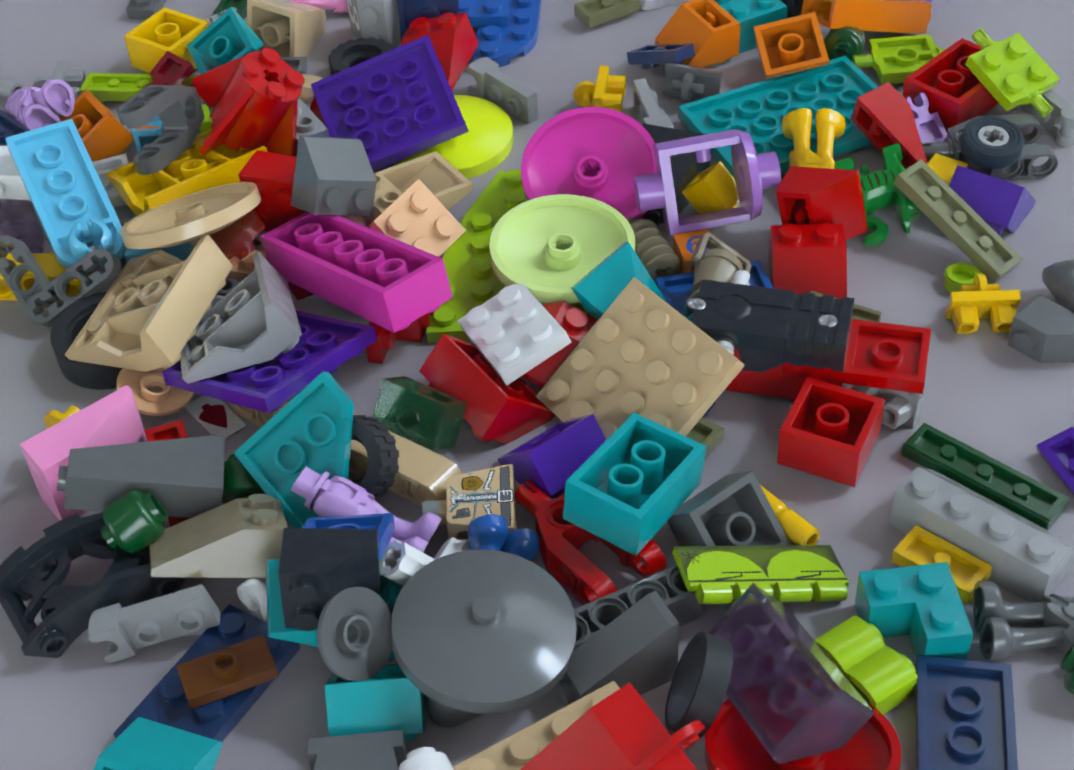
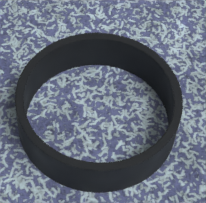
M703 631L696 633L690 640L678 662L669 688L665 707V726L667 730L677 732L689 723L700 720L705 726V729L698 734L701 739L710 729L721 708L731 677L733 647L730 641Z

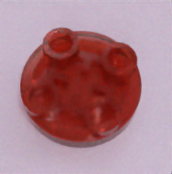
M253 209L235 223L210 236L228 260L234 256L238 259H243L255 249L252 241L264 230L266 225Z

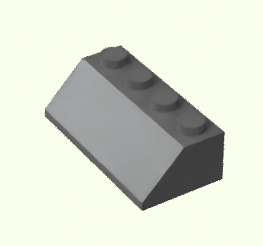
M917 466L894 491L889 521L891 526L908 534L915 525H918L992 565L991 575L988 580L1027 602H1034V598L1038 594L1047 596L1053 594L1074 567V544L935 470Z

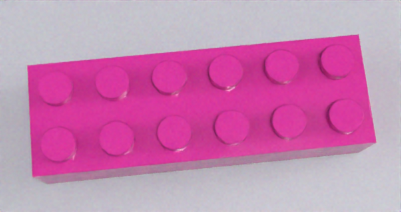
M305 212L260 236L267 261L288 282L392 332L406 329L411 322L427 313L436 311L440 305L453 298L443 258L339 215H314Z

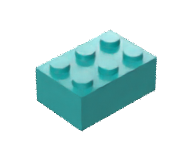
M633 413L566 481L563 519L636 556L701 484L707 446L637 413Z

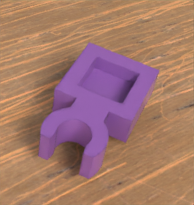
M924 93L916 96L913 99L916 106L912 103L910 97L905 98L911 106L921 143L944 141L947 138V132L938 112L929 113L927 96Z

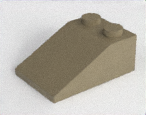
M253 494L248 499L237 498L165 529L163 536L149 544L151 577L267 578L266 563L269 560L280 559L284 528H288L280 499H274L266 494Z

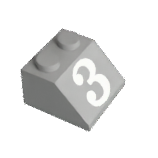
M347 0L351 30L357 39H381L386 43H390L392 48H397L401 43L397 0Z

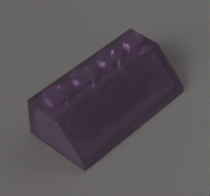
M755 583L751 584L708 631L711 635L731 642L733 647V665L726 695L772 759L779 764L842 748L875 713L790 610Z

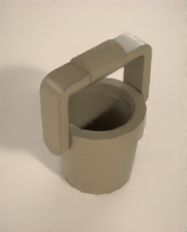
M705 233L697 241L691 260L696 263L694 266L692 293L700 288L703 280L731 283V281H734L736 271L745 270L750 273L751 263L713 234Z

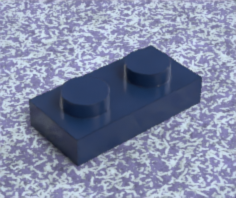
M693 43L645 45L627 52L628 64H641L642 69L655 68L660 66V64L668 62L684 65L683 60L695 56Z

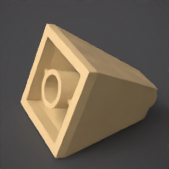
M247 0V24L264 43L260 48L274 49L280 57H307L325 32V9L306 3L281 0Z

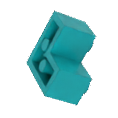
M947 562L859 572L854 604L857 615L867 623L876 626L883 638L909 635L916 658L917 655L968 659L973 631Z

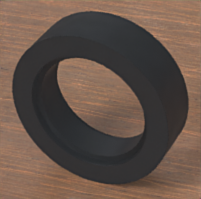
M107 292L88 296L72 304L59 315L51 329V345L62 374L70 382L83 388L95 390L115 389L117 377L123 369L72 361L65 356V353Z

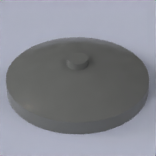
M466 550L452 553L430 562L418 570L406 582L393 608L391 640L394 655L401 670L409 681L423 694L442 705L465 712L500 713L529 705L546 695L557 685L572 660L577 628L575 613L570 599L561 585L543 568L527 559L502 551Z

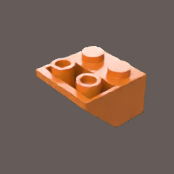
M691 0L680 5L655 38V44L693 43L695 56L683 60L684 65L703 68L739 55L740 23L714 0Z

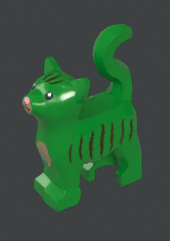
M898 143L883 148V170L869 173L867 165H863L859 171L867 227L874 230L872 234L863 238L862 242L865 246H878L889 233L888 225L880 218L870 216L871 214L895 204L897 216L904 232L907 234L910 233V222L921 217L923 213L893 183L897 176L906 170L901 164L903 158ZM851 157L835 162L836 169L851 170L855 167Z

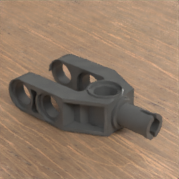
M148 85L117 108L120 123L126 125L128 129L141 127L159 116L164 125V130L161 132L162 135L151 144L142 146L143 150L133 158L138 174L148 175L164 169L192 146L205 118L201 106L205 101L198 95L196 87Z
M1029 113L991 115L1005 118L1015 123L1020 129L1029 125L1035 126L1031 133L1023 135L1024 145L1020 158L1007 168L989 169L980 167L968 161L962 154L960 148L961 135L965 125L972 119L948 128L947 138L944 141L922 143L927 163L937 153L967 163L968 169L1004 181L1044 178L1051 175L1058 166L1057 157L1051 146L1047 144H1032L1041 137V134L1043 135V128L1037 116ZM1039 157H1049L1048 160L1040 166L1032 165V163Z

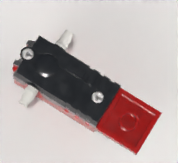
M745 270L736 271L734 281H731V283L703 280L700 288L685 300L683 316L745 365L725 390L796 399L806 378L810 377L843 387V384L923 394L931 337L930 328L853 319L854 298L842 297V299H835V296L823 294L822 297L815 296V293L803 292V295L795 294V291L750 286V283H748L750 281V274Z

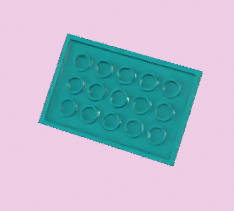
M846 56L829 60V65L766 79L678 106V118L691 132L711 134L733 129L747 131L753 141L756 154L776 153L780 171L783 174L790 168L789 154L792 150L794 151L793 140L786 138L782 132L781 123L786 114L800 108H808L812 111L810 150L817 154V133L815 130L817 111L827 108L839 112L845 118L846 127L844 134L839 139L834 140L833 157L840 156L841 154L873 144L850 118L857 98L878 88V86ZM731 145L711 148L710 154L717 162L721 161L734 178Z

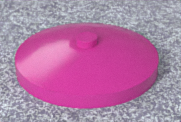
M581 107L560 113L545 122L533 134L524 150L521 162V178L526 199L528 201L542 196L557 194L585 196L610 205L626 219H640L647 211L639 212L633 177L657 173L653 144L655 142L647 130L636 120L613 109Z

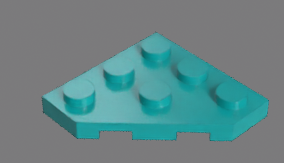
M325 371L319 374L234 452L235 456L266 495H270L274 499H280L284 516L293 528H302L308 518L320 517L315 511H311L304 505L307 499L291 491L293 484L305 467L320 475H323L325 471L329 472V480L333 476L348 479L354 402L331 374Z

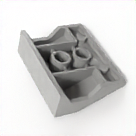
M258 251L252 256L254 271L227 295H215L211 302L212 307L203 315L196 326L197 331L195 335L187 341L182 349V356L180 358L182 379L187 384L273 360L281 352H289L298 343L299 336L302 333L288 282Z

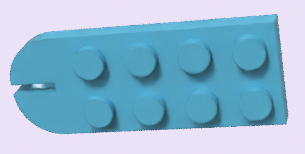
M65 120L6 137L7 148L59 264L68 269L91 252L92 249L88 248L94 246L95 249L111 252L120 260L125 252V245L119 232L122 228L121 223L73 120ZM101 259L100 262L105 270L104 265L107 262Z

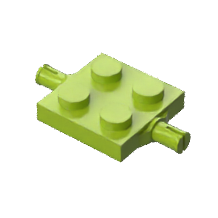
M983 28L976 30L971 38L982 50L969 56L965 65L1006 112L1019 105L1031 104L1042 118L1048 116L1054 108L1044 99L1042 94L1056 87L1060 80L1058 75L1019 32L1004 40L993 41Z
M930 34L869 39V54L853 55L852 62L858 68H873L881 84L889 82L891 85H898L904 83L905 78L946 49L938 47L933 42Z

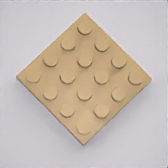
M633 277L535 397L562 421L594 414L606 439L633 413H637L681 435L687 436L745 365Z

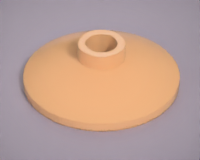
M163 367L147 372L123 368L117 377V390L128 385L132 389L138 412L145 415L163 416L178 412L189 404L194 395V392L166 385L162 371L165 370Z

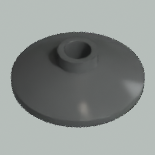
M364 587L343 589L328 600L321 612L317 628L319 651L326 666L342 679L349 681L369 679L385 666L391 655L392 615L385 601L376 592Z

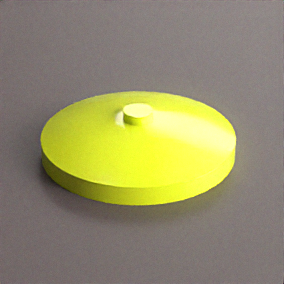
M454 95L469 132L395 162L393 165L396 166L436 151L467 179L479 176L498 166L509 155L514 141L512 121L501 107L488 100L474 96Z

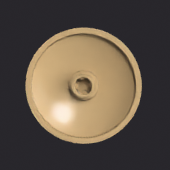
M237 182L211 187L154 207L127 222L119 232L125 247L128 249H158L189 242L191 245H196L201 237L207 234L210 236L248 214L261 202V196L257 185L253 182Z

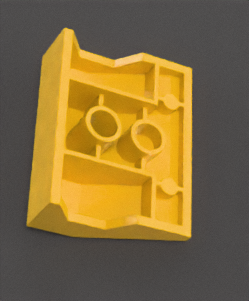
M209 129L197 134L189 149L156 173L148 175L138 174L134 162H131L105 174L107 180L134 214L138 216L179 197L211 187L240 182L238 174L255 151H268L265 146H262L250 152L240 148L237 152L222 144L203 156L199 153V150L212 134V130Z

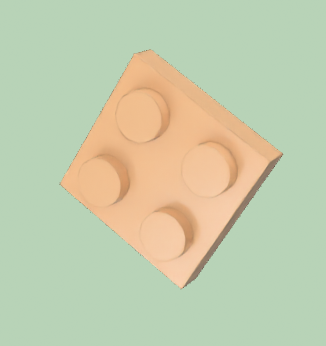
M420 179L416 180L369 225L372 230L438 257L466 231Z

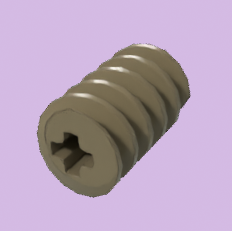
M627 219L635 235V253L653 281L655 282V278L677 275L681 270V261L661 231L658 230L655 222L649 219Z

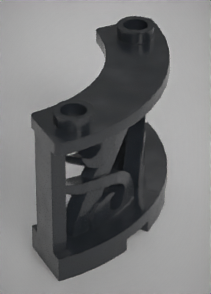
M103 511L84 518L74 514L43 530L46 535L45 537L32 544L26 550L20 546L0 565V603L23 643L21 650L25 656L59 658L71 643L88 629L89 619L94 610L120 603L123 608L177 592L186 578L151 577L149 545L133 554L126 552L121 547L115 550L112 549L100 531L105 526ZM86 554L99 559H114L101 580L92 585H61L69 573L71 561ZM28 599H31L30 603L26 608L23 601H28ZM41 610L42 622L37 626L34 620Z

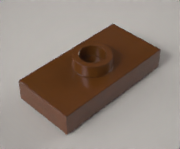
M263 634L176 666L191 710L279 677Z

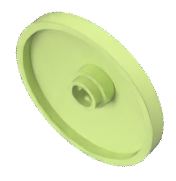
M570 194L547 195L523 202L509 210L499 219L492 230L489 240L490 261L493 271L505 286L522 282L539 302L554 303L565 301L569 304L579 303L580 301L571 287L624 242H629L635 251V235L627 219L615 208L602 201Z

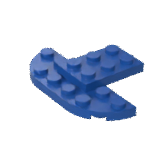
M459 0L460 13L466 12L471 26L478 27L476 38L479 44L474 51L473 62L477 59L488 57L498 63L500 68L509 65L510 60L516 58L521 53H523V56H526L534 48L538 39L541 0Z

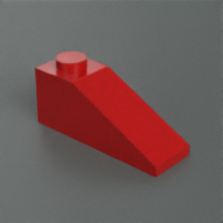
M887 82L857 98L850 120L882 154L884 147L898 143L903 158L901 164L905 169L921 159L927 164L911 106L901 93Z

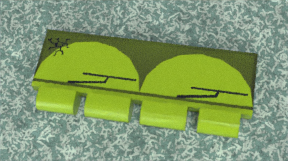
M831 545L675 546L672 552L687 591L696 592L695 596L699 604H730L732 598L735 603H770L773 598L777 603L810 602L812 597L816 602L845 601L848 596L847 586L849 581Z

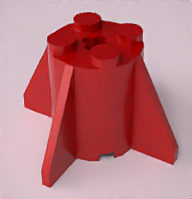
M263 48L261 52L248 53L196 76L192 80L190 87H196L198 95L213 108L209 115V118L213 121L210 126L212 134L204 142L199 153L205 156L224 144L237 152L240 148L253 151L265 146L268 152L295 157L297 103L302 92V86L305 83L303 75L283 61L277 51L271 48Z

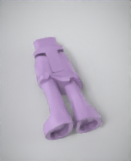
M50 79L43 84L42 88L23 87L16 90L8 98L4 109L8 115L24 124L31 131L61 122L55 113L62 116L71 115L74 110L75 98L73 89L68 83L59 79Z
M305 467L291 488V491L307 499L304 505L311 511H315L320 517L390 513L376 502L374 495L368 493L366 489L340 476H333L329 480L330 473L327 471L320 475ZM427 512L415 522L409 523L394 516L395 531L389 545L398 540L424 552L442 518Z

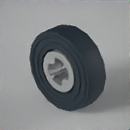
M981 116L972 119L965 125L960 139L961 152L967 160L977 166L989 169H1002L1013 165L1020 158L1024 145L1022 130L1015 123L996 116Z

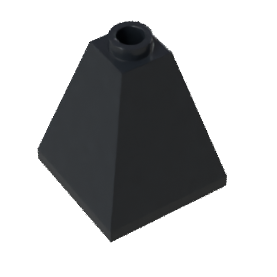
M642 124L655 143L706 135ZM696 151L670 156L678 214L690 204L682 193L684 188L698 173L711 166L710 161L697 162ZM662 208L648 210L642 216L644 219L655 222L656 225L664 224Z

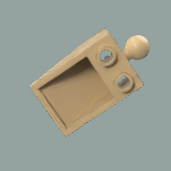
M435 151L374 173L377 183L372 216H340L370 228L369 225L418 179L449 211L473 190V183Z

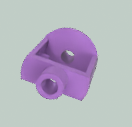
M736 129L653 144L657 173L633 177L634 192L639 212L662 208L664 227L669 236L751 221L762 213V190L778 187L781 183V171L776 153L756 154L750 134L747 131ZM731 145L734 180L741 207L679 218L670 156L696 151L697 162H707L711 160V148Z

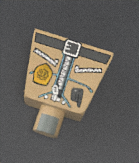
M513 464L450 476L447 479V500L423 501V515L430 512L442 518L439 525H447L449 539L453 537L457 540H468L469 524L480 516L490 514L503 516L507 520L508 533L516 530V501L514 500L516 490Z

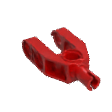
M532 480L526 481V486L530 490L523 483L517 488L514 500L535 517V532L539 536V550L546 572L582 605L617 591L612 580L579 551L588 540H594L596 543L601 541L620 558V563L624 567L629 565L643 578L650 577L666 569L665 556L652 539L635 556L564 520L565 493L556 499H551Z

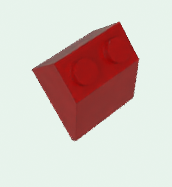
M843 224L770 225L768 260L770 280L773 288L795 291V294L803 295V292L810 293L815 291L835 296L838 299L847 297V246Z

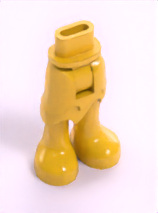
M800 108L786 114L781 123L782 132L786 138L794 142V151L792 150L789 154V167L836 169L835 161L833 160L834 140L839 139L844 134L846 127L844 116L827 108L817 111L815 117L817 154L810 150L812 111L808 108Z

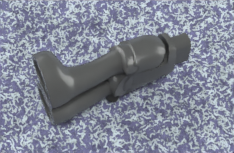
M991 581L976 582L973 592V619L976 631L981 632L979 644L985 659L1001 660L1011 653L1047 647H1057V651L1064 654L1074 644V597L1038 594L1035 596L1034 602L1014 603L1002 599V593L996 583ZM1028 624H1039V625H1038V628H1012V627H1010V626H1019V625H1028Z

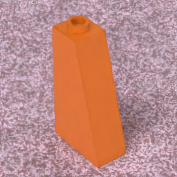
M803 0L801 15L816 12L818 23L830 29L851 26L861 31L926 34L927 26L931 19L932 3L925 0Z

